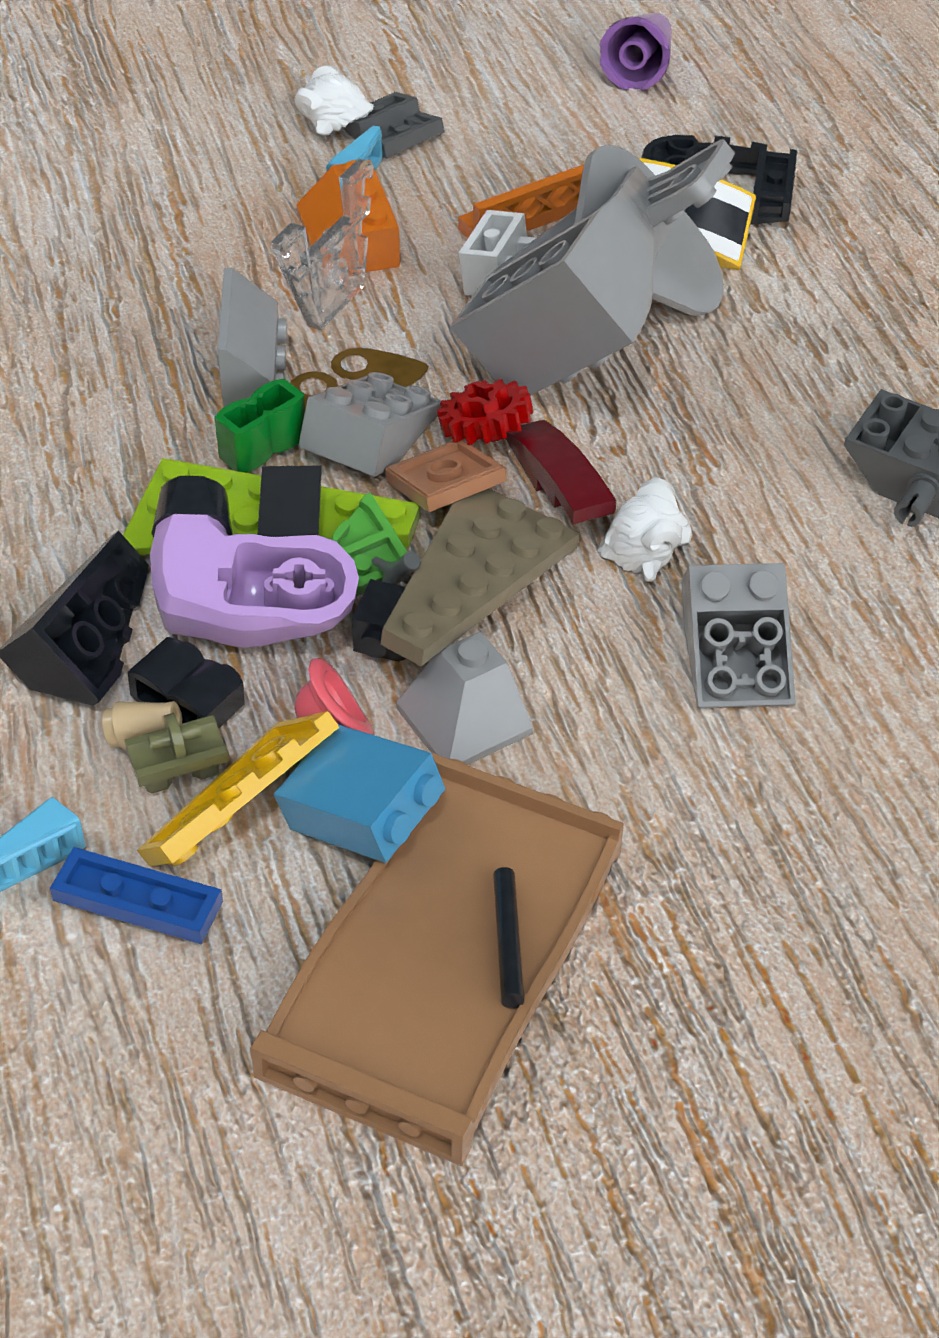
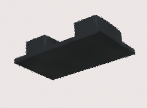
M321 465L262 466L257 535L268 537L319 535Z

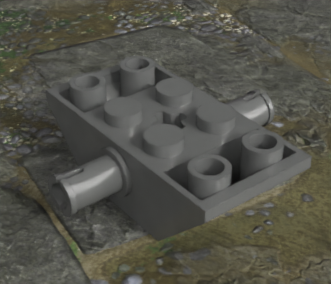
M881 389L846 437L844 447L876 493L898 502L894 508V516L901 524L905 522L909 513H913L907 526L912 527L921 522L925 513L939 518V409H933L904 398L899 394Z

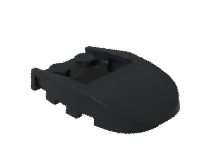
M694 135L663 136L654 139L645 146L642 158L678 165L713 143L698 142ZM715 136L714 143L724 139L735 153L730 161L732 168L729 173L756 174L753 190L756 200L750 225L789 222L798 150L790 149V153L767 151L768 144L752 141L751 147L748 148L731 145L730 137Z

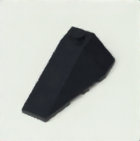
M118 530L12 634L0 648V658L29 690L92 706L96 705L102 700L122 673L124 662L120 660L124 644L129 642L133 629L129 627L133 609L140 604L149 564Z

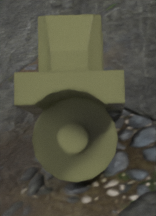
M174 713L163 716L165 729L125 739L126 750L139 787L145 786L151 794L169 789V786L173 783L172 778L191 773L193 777H197L200 780L218 775L220 764L229 762L228 750L221 738L214 715L179 724Z

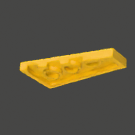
M328 711L276 723L138 848L137 852L149 867L171 864L174 867L185 862L197 851L198 846L196 844L209 833L215 832L227 824L236 811L339 728L338 724Z

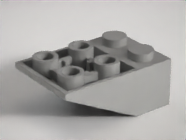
M370 372L368 376L357 380H349L346 384L329 387L324 392L308 397L298 447L375 477L385 472V468L400 462L438 415L437 410L441 409L440 402L442 400L431 397V392L425 388L418 386L404 387L393 383V377L387 374Z
M785 563L689 565L681 581L684 630L697 708L795 706Z

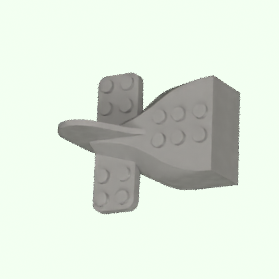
M721 139L670 170L655 175L640 159L620 147L603 145L595 149L587 156L584 163L577 208L489 274L449 328L496 381L503 379L505 385L512 381H517L518 387L526 386L531 396L558 381H561L563 384L569 382L581 369L587 366L594 369L604 363L612 353L632 344L649 314L652 299L692 316H701L713 311L719 306L723 297L722 272L712 247L699 228L686 214L685 210L693 204L696 208L701 207L716 194L717 190L714 186L731 170L730 161L735 155L734 151L724 139Z

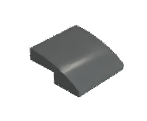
M393 92L371 102L374 105L373 111L366 117L354 120L352 123H348L346 127H342L354 140L372 126L380 127L382 131V155L386 159L445 132L441 117L420 112L417 97L399 92Z

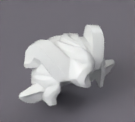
M324 65L316 69L305 88H299L294 98L296 107L302 115L312 121L316 128V133L324 136H329L333 130L340 131L342 127H346L348 123H352L354 120L366 117L373 111L374 107L373 104L365 99L357 85L350 82L347 77L341 75L339 70L330 65Z
M652 478L642 483L636 495L623 503L615 515L605 538L597 549L601 553V557L615 561L625 571L632 570L636 574L642 571L644 581L656 579L657 572L671 559L673 550L678 545L686 546L692 537L688 518L678 509L671 485L661 478Z

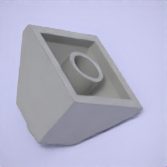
M481 631L447 646L435 655L396 702L397 710L430 752L448 759L460 760L467 765L533 734V726L507 661Z

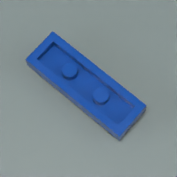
M73 847L50 887L53 901L201 945L223 903L222 889L77 847Z

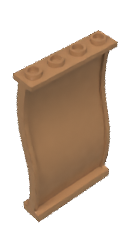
M431 752L445 786L444 792L387 863L375 860L372 867L322 933L285 994L267 1031H260L250 1047L254 1078L462 1167L472 1148L473 1135L518 1041L574 945L613 862H617L620 856L624 823L614 820L602 812L584 809L565 802L553 794L535 791L516 784L509 778L495 776L470 767L460 760L448 759ZM501 867L511 868L515 872L524 1003L519 1005L518 1008H506L501 1003L493 878L494 871Z

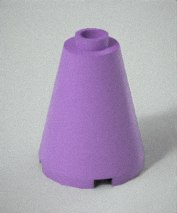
M648 13L623 18L613 23L602 37L599 47L601 55L600 65L607 78L618 87L626 90L629 88L645 90L659 82L666 73L670 61L672 28L669 20L662 14Z

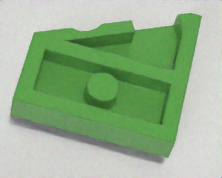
M371 493L363 496L358 508L347 521L343 520L334 531L331 539L338 542L355 562L359 576L356 596L364 593L370 579L383 580V571L372 564L374 557L377 556L385 561L394 562L407 553V550Z

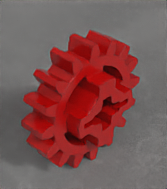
M498 379L494 384H488L486 380L465 385L464 392H451V400H442L440 402L441 409L437 410L444 437H452L454 443L466 439L467 445H472L480 439H483L485 444L490 443V441L496 442L507 438L506 432H519L522 430L521 424L530 423V414L534 413L527 387H518L517 381H512L505 385L503 379Z

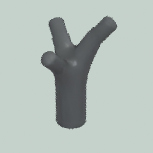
M412 551L405 553L394 562L385 561L377 556L372 559V564L383 571L384 577L382 582L395 585L400 582L408 584L411 579L409 574L419 568L421 563L418 554Z

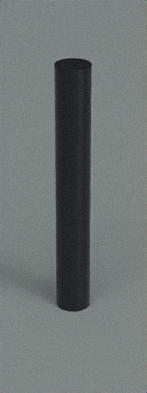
M501 867L493 873L501 1003L506 1008H518L519 1005L524 1003L515 872L511 868Z

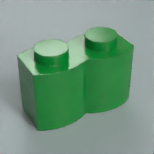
M278 379L259 387L250 398L232 402L222 408L214 417L219 458L234 471L245 473L266 463L273 453L286 451L299 444L305 415L304 393L286 379Z

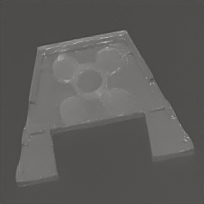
M358 159L339 177L343 216L334 225L327 228L309 249L305 226L290 223L270 242V248L308 327L322 330L364 288L368 237L361 235L362 220L370 213L371 197L364 196L365 177H373V162Z

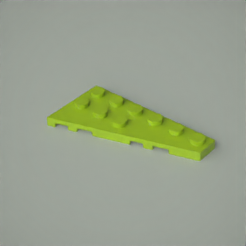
M162 458L123 534L140 555L150 554L154 539L151 532L161 487L168 480L178 476H205L219 482L227 492L232 534L257 535L261 475ZM321 486L319 536L332 539L334 531L343 520L347 521L358 508L360 500L366 494ZM373 495L404 547L409 548L420 519V506L414 502Z

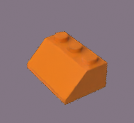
M351 160L344 164L332 165L297 203V212L322 279L400 267L399 226L371 160Z

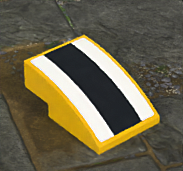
M639 158L655 175L676 166ZM721 179L714 186L717 190L716 194L707 203L698 208L693 204L687 207L685 212L709 242L720 267L740 270L756 195Z

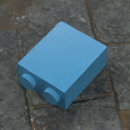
M338 724L339 728L309 752L273 795L290 830L387 863L399 846L408 839L411 831L428 810L437 803L440 795L445 790V786L431 752Z

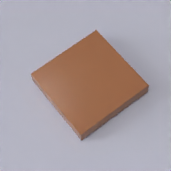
M464 440L457 443L449 442L385 468L387 483L428 512L507 481L506 470L503 465L475 447L467 445V442Z

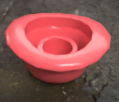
M312 659L308 668L310 680L296 695L294 709L297 718L328 711L337 724L374 735L371 723L335 668L324 659Z

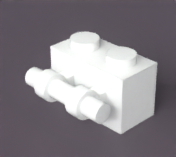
M487 210L459 251L464 295L473 296L489 274L536 239L535 237H527L525 213Z

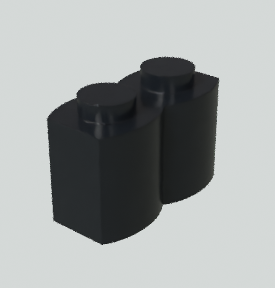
M166 637L127 672L130 695L137 702L167 703L175 701L181 711L182 724L214 715L219 729L244 705L243 681L233 667L204 659L201 651L190 642H182L176 638Z

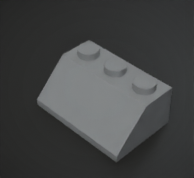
M224 268L217 346L223 408L232 402L250 398L254 391L266 383L285 379L284 373H278V371H286V347L280 344H287V319H279L278 301L233 268Z

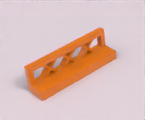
M584 164L474 203L473 211L458 216V229L469 238L487 210L525 213L526 231L564 218L577 208Z

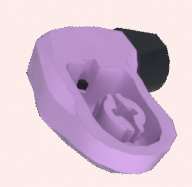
M178 476L168 480L161 487L151 532L154 539L150 552L152 586L157 609L163 626L169 633L204 638L240 648L257 647L314 636L334 628L352 611L359 576L354 560L338 542L319 535L268 537L256 534L233 535L228 495L225 488L219 482L205 476Z

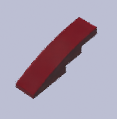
M543 419L521 425L522 430L519 432H506L507 438L505 439L536 492L544 490L554 508L563 507L572 524L615 514L616 498L580 449L559 429Z

